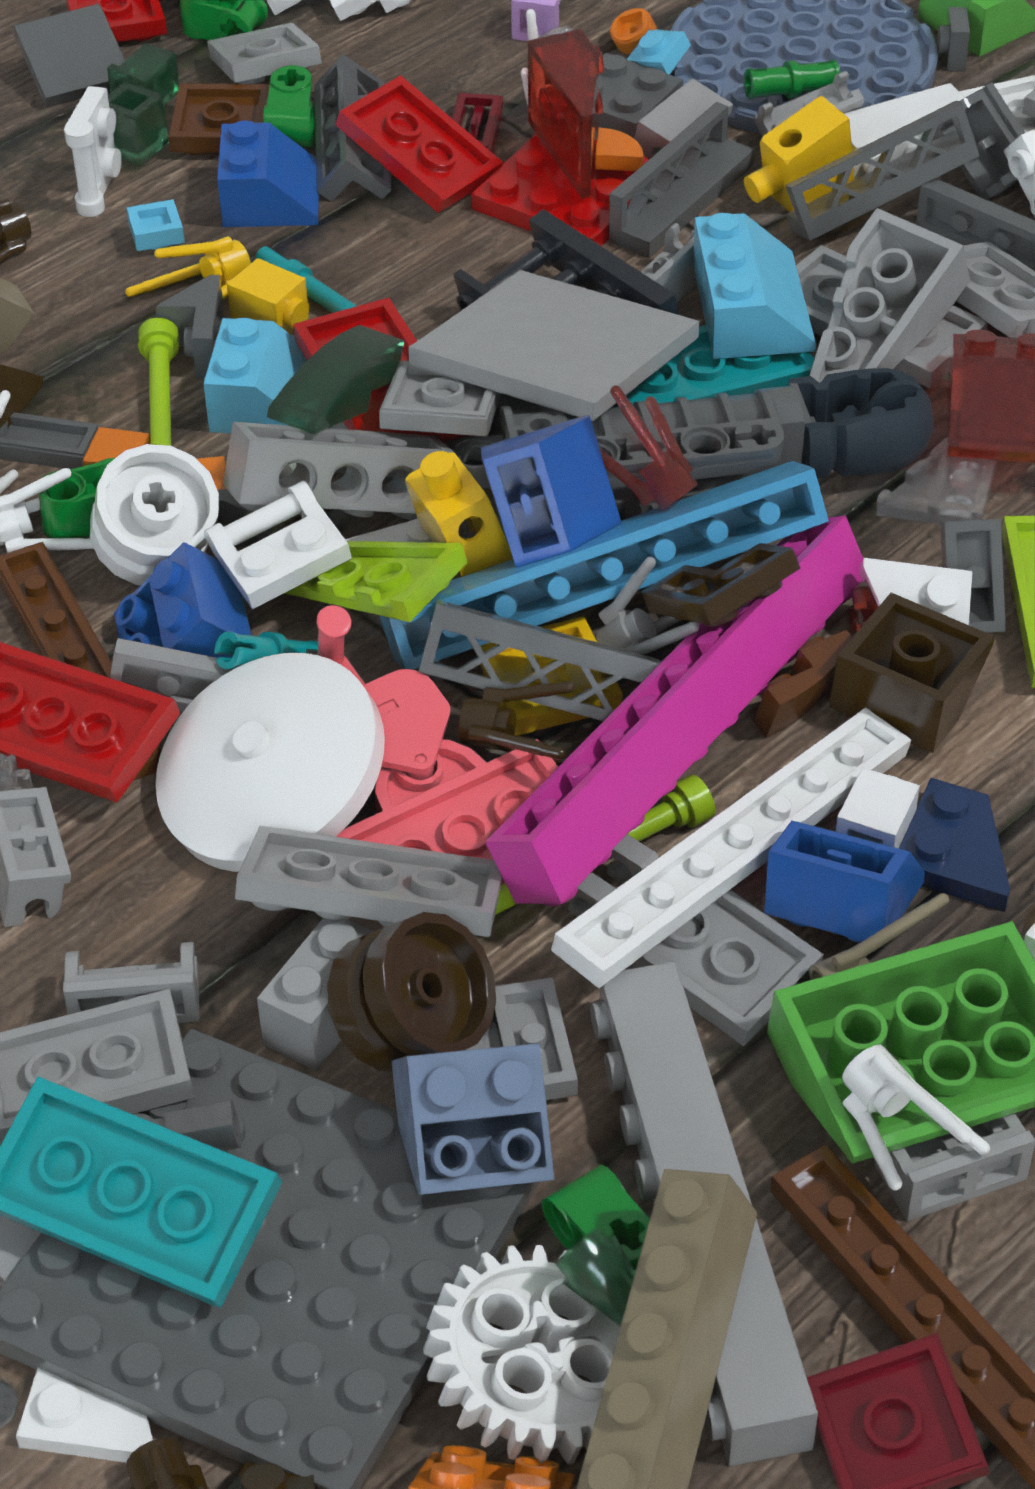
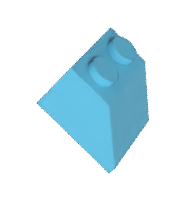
M222 318L204 380L209 432L231 434L233 422L315 427L324 388L295 342L294 337L274 321L253 320L250 318Z

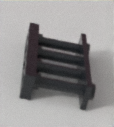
M544 209L529 219L534 239L532 249L490 280L482 284L462 269L453 274L459 293L456 300L461 311L519 270L534 273L545 265L547 267L553 266L560 271L559 274L552 278L554 280L679 315L676 297L673 292Z

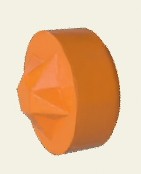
M642 8L629 9L621 13L614 20L610 28V36L619 51L631 54L647 31L657 30V26L647 10Z

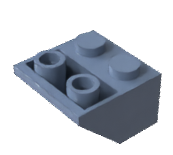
M540 1043L414 1055L392 1061L398 1128L418 1195L554 1180Z

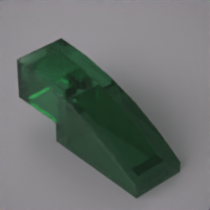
M357 325L339 334L322 346L291 377L268 407L267 418L315 434L367 412L371 391L392 382L401 361L404 340L361 325Z

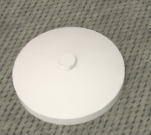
M283 653L245 663L224 674L198 694L172 727L161 751L156 772V798L161 816L170 832L197 859L213 867L232 872H239L259 826L336 837L359 813L378 779L385 744L384 727L380 712L361 682L348 669L331 659L307 653Z

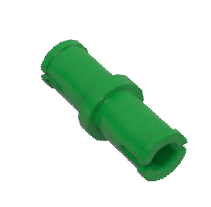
M834 59L807 64H799L796 60L785 61L779 67L750 68L744 72V92L749 100L776 95H785L788 99L798 98L803 92H812L832 84L835 75L840 73V68Z

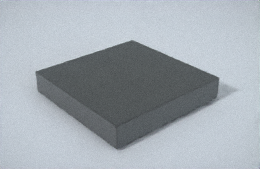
M100 4L14 25V37L45 107L82 98L88 86L107 88V91L131 85L132 74Z

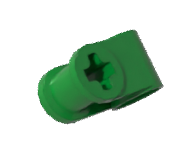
M180 0L182 31L186 36L193 39L210 41L237 35L239 32L240 34L251 32L253 29L260 27L268 16V9L264 0Z
M295 65L283 66L272 73L268 100L264 106L263 123L272 124L301 147H313L315 110L314 105L310 102L312 77L306 68Z
M108 458L94 464L70 469L71 476L68 479L38 494L43 533L47 538H83L90 536V516L95 502L97 485L107 465L115 458ZM54 471V472H51V473H49V474H46L45 476L51 475V474H53V473H55V472H57V471Z
M601 1164L542 1199V1209L548 1225L560 1243L567 1250L573 1252L584 1266L591 1262L597 1264L594 1278L600 1285L617 1279L620 1285L614 1297L628 1300L650 1217L626 1193L615 1174Z

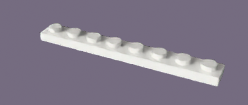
M865 707L556 932L551 951L597 988H601L766 863L769 850L791 820L812 826L816 825L845 802L862 767L879 773L886 772L906 757L911 739Z

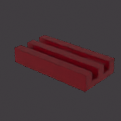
M458 93L452 119L463 127L467 105H475L468 133L477 140L486 109L485 106L491 107L483 141L479 142L493 153L504 110L503 96Z

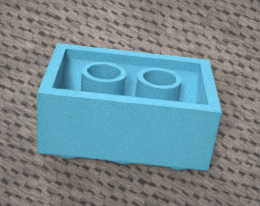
M717 213L712 216L695 217L693 267L713 359L815 352L816 342L792 250L745 213Z

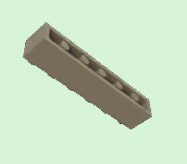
M664 1169L576 1489H688L757 1216L756 1210L730 1174Z

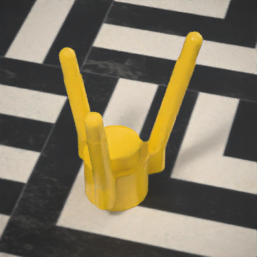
M229 236L214 242L159 248L154 252L155 257L159 259L205 254V256L200 258L198 264L128 287L125 290V294L128 297H132L202 274L203 278L209 275H220L222 298L224 300L228 297L227 283L251 264L245 247L238 240H232Z

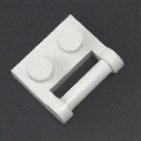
M88 86L64 127L66 144L72 148L77 179L76 210L78 214L84 217H94L104 211L103 194L112 178H116L121 169V152L119 149H115L113 136L116 126V115L114 109L109 108L107 88Z
M305 481L289 487L288 495L224 527L218 523L204 530L206 540L212 552L252 609L352 558L347 541L318 504L312 490ZM298 514L302 517L301 520L240 551H237L235 546Z

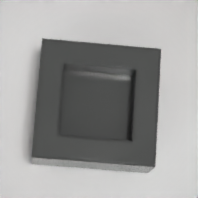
M949 7L947 25H939L937 49L938 53H945L947 71H965L970 36L967 7Z

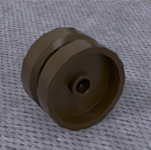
M422 912L347 942L333 960L327 982L329 1013L339 1038L358 1060L378 1071L393 1072L392 1061L406 1056L464 1051L477 1045L491 1026L496 1005L494 973L484 948L466 926L446 914Z

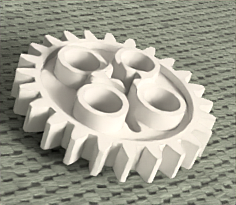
M512 1245L508 1246L501 1264L492 1255L485 1252L481 1255L476 1271L466 1265H462L454 1284H444L438 1302L433 1307L426 1327L430 1332L423 1348V1354L433 1358L427 1374L428 1381L446 1382L438 1401L440 1406H452L460 1403L463 1406L456 1426L461 1430L479 1422L485 1427L481 1437V1446L486 1448L501 1436L508 1440L507 1452L509 1459L515 1460L523 1445L533 1447L534 1456L538 1458L539 1464L547 1461L552 1448H558L563 1459L570 1465L574 1464L582 1445L586 1449L588 1448L628 1301L617 1303L614 1299L620 1285L617 1279L608 1281L601 1286L593 1281L597 1271V1264L594 1262L585 1266L579 1273L571 1269V1252L565 1250L557 1264L547 1261L542 1245H536L530 1261H524L519 1251ZM557 1314H560V1315H562V1316H565V1317L568 1318L569 1320L563 1319V1318L559 1317ZM489 1323L498 1325L502 1327L504 1330L494 1328ZM577 1375L584 1376L593 1383L584 1381L580 1379ZM508 1385L517 1386L523 1389L526 1393L517 1392Z

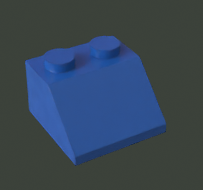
M238 121L233 124H222L217 177L222 227L318 225L319 193L317 192L316 158L270 123Z

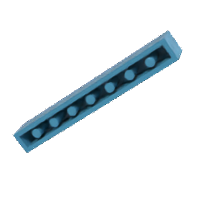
M790 461L622 520L621 524L570 552L517 568L514 560L511 559L452 580L448 587L439 592L411 622L380 616L393 659L403 669L414 670L420 667L436 600L537 626L616 598L647 557H653L656 564L639 589L655 584L684 565L703 567L748 551L759 543L767 544L829 522L815 469L795 461ZM442 629L434 662L473 649V646L467 636ZM476 639L480 646L490 643L484 640Z

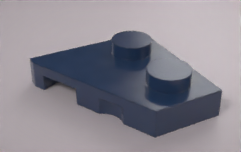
M930 778L899 849L911 852L924 870L925 877L922 887L1005 912L1010 895V885L988 794Z

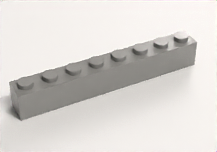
M676 962L623 970L600 988L599 1001L590 1002V1015L596 1040L607 1039L610 1052L604 1055L609 1088L611 1092L621 1091L625 1105L619 1107L624 1141L627 1146L637 1144L641 1159L635 1160V1175L642 1201L652 1199L655 1204L664 1169L730 1174L751 1203ZM757 1219L755 1220L704 1422L710 1441H722L729 1466L813 1450L818 1417Z

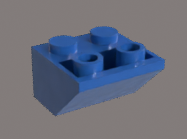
M589 414L481 447L482 460L516 568L570 552L621 524Z
M185 542L168 558L161 560L156 565L153 573L133 594L123 598L114 612L118 638L215 658L233 657V655L214 653L216 641L222 633L230 631L237 634L251 635L242 594L218 559Z
M791 820L769 850L764 913L786 919L797 926L818 928L846 936L854 942L861 943L903 916L923 885L925 872L909 851Z

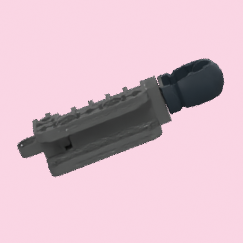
M869 368L827 374L821 382H818L812 376L790 378L787 386L756 389L754 393L728 396L724 392L716 393L711 398L687 400L686 397H676L673 402L654 404L638 401L634 402L633 406L609 408L594 421H591L621 521L790 461L814 468L817 479L826 478L832 470L841 476L870 475L900 470L911 464L922 454L934 430L932 406L927 393L914 377L902 371L889 368ZM502 394L495 412L496 435L465 439L457 443L453 451L463 464L470 461H483L481 447L579 417ZM464 464L482 489L491 488L484 465L470 466Z

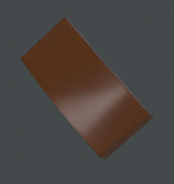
M847 630L826 639L818 636L806 642L796 653V661L791 674H783L772 680L765 687L754 722L766 738L800 719L824 696L833 683L837 655L853 638Z

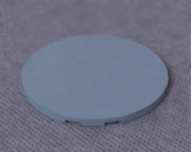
M703 0L702 3L694 8H686L676 19L670 30L684 31L691 45L670 75L683 79V85L693 78L733 104L731 114L728 115V124L759 134L761 133L754 122V115L758 114L761 105L771 102L774 108L796 98L788 99L785 95H776L749 100L745 95L743 76L746 69L779 67L785 61L796 60L799 64H807L834 59L839 65L840 73L847 71L849 74V80H847L849 93L859 88L864 97L862 108L931 89L937 69L938 49L930 27L926 23L921 24L914 17V10L900 0ZM803 92V93H801L800 96H803V95L808 94V93H810V92Z

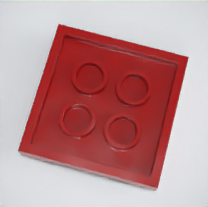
M547 123L471 193V209L531 231L529 219L544 209L598 245L603 246L609 240L610 193L635 171L595 169L597 140L568 131L564 127ZM643 156V165L649 160L645 156ZM631 199L627 202V208L630 204Z

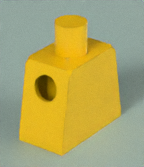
M821 95L765 134L760 141L762 168L744 177V186L750 198L754 202L759 203L772 196L787 211H793L794 208L785 185L852 152L850 119ZM854 167L850 173L847 183L855 180ZM837 176L829 179V181L835 183ZM820 183L802 192L806 204L831 192L832 188Z
M436 451L428 454L422 460L420 468L408 474L405 483L419 524L432 542L462 543L468 563L456 574L458 578L513 559L510 547L488 496L457 455L445 451ZM465 519L470 532L474 530L476 532L475 536L467 539L461 538L458 533L459 527Z

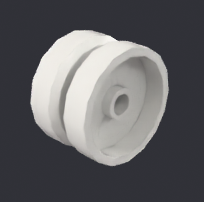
M146 444L121 453L107 465L98 482L95 502L90 516V540L98 559L114 575L133 584L141 585L153 573L156 565L161 560L168 558L183 542L205 553L209 544L204 530L216 524L219 507V493L210 472L194 456L172 446Z

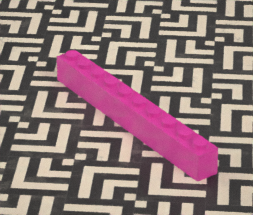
M846 516L828 517L829 522L784 537L777 546L793 548L801 569L783 579V585L778 591L762 598H753L737 609V616L729 622L714 627H708L700 623L699 630L687 636L485 841L515 903L557 906L573 898L578 891V886L596 867L605 863L611 857L613 848L626 834L642 824L645 814L662 796L668 794L676 787L677 780L693 762L706 755L708 746L724 729L732 726L738 720V714L754 697L763 692L774 675L784 665L795 659L796 653L812 635L824 628L827 618L840 605L851 599L854 589L862 582L860 565L863 557Z

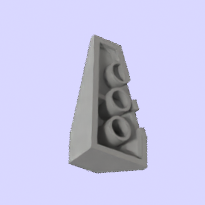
M876 208L848 248L845 258L846 269L840 287H836L832 301L834 306L827 330L822 333L810 376L821 382L827 374L869 368L893 369L945 317L969 283L970 276L964 245Z

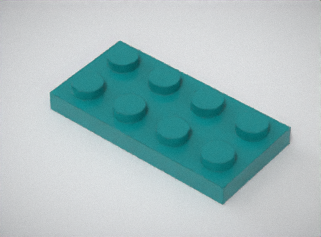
M704 325L699 327V334L696 340L612 407L633 406L634 402L645 401L646 404L673 402L676 397H686L687 400L711 398L716 393L724 392L728 396L754 393L756 389L787 386L790 378L810 376L815 359L810 352L713 359L707 328Z
M37 1076L0 1146L1 1216L220 1309L283 1183L280 1176L274 1171Z

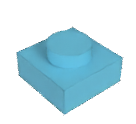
M648 30L627 60L649 68L660 69L670 75L691 45L684 31Z
M174 199L126 207L128 224L137 251L156 250L170 245L185 243L183 226Z

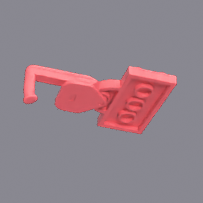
M335 605L326 606L320 610L316 621L319 629L318 655L341 664L361 682L380 712L385 736L383 761L375 788V808L377 814L345 828L336 837L494 860L485 841L558 768L557 764L550 757L539 756L516 749L486 763L471 748L451 740H443L450 717V705L434 682L427 675L417 670L401 669L365 684L344 655V635L351 628L349 613L342 607Z

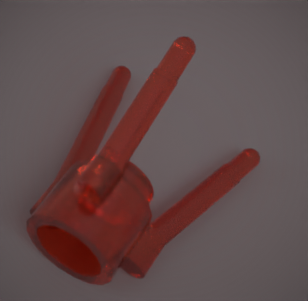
M617 385L612 386L610 389L611 395L654 461L640 471L646 479L643 483L599 447L605 469L629 487L644 506L655 500L663 511L698 485L690 474L694 469L683 456L656 399L649 396L646 398L645 404L667 450L665 453L622 389Z

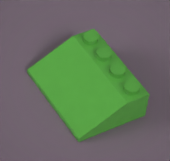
M1013 921L774 991L767 1027L768 1037L792 1087L852 1164L874 1156L858 1122L843 1106L844 1100L852 1092L843 1083L842 1076L846 1067L857 1055L874 1045L884 1046L916 1083L969 1127L1035 1107V961ZM911 1100L903 1109L890 1117H882L879 1112L871 1113L888 1152L950 1134V1132L942 1128Z

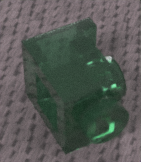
M145 43L120 66L111 64L107 67L113 108L151 119L178 93L179 77L175 52Z

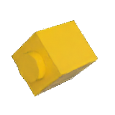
M257 258L227 283L231 319L250 318L253 320L274 321L291 334L294 332L293 324L306 321L309 318L306 278Z

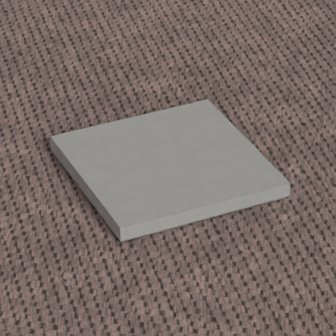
M519 270L409 346V364L577 417L589 414L591 421H594L696 340L699 334V321Z

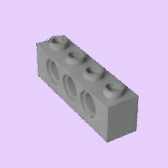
M233 422L223 485L241 507L256 511L288 495L289 487L305 481L323 510L341 509L345 513L356 517H372L375 511L392 512L400 518L415 520L418 518L405 483L406 477L420 468L422 460L428 454L436 451L455 452L438 436ZM296 463V467L291 475L279 479L281 471L287 465ZM347 466L343 477L331 482L333 474L338 469ZM397 470L394 479L382 485L385 476L391 471Z

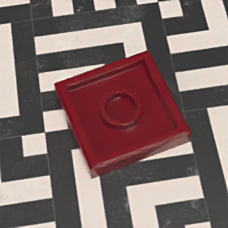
M938 1332L807 1377L818 1412L817 1427L838 1489H948L990 1474Z

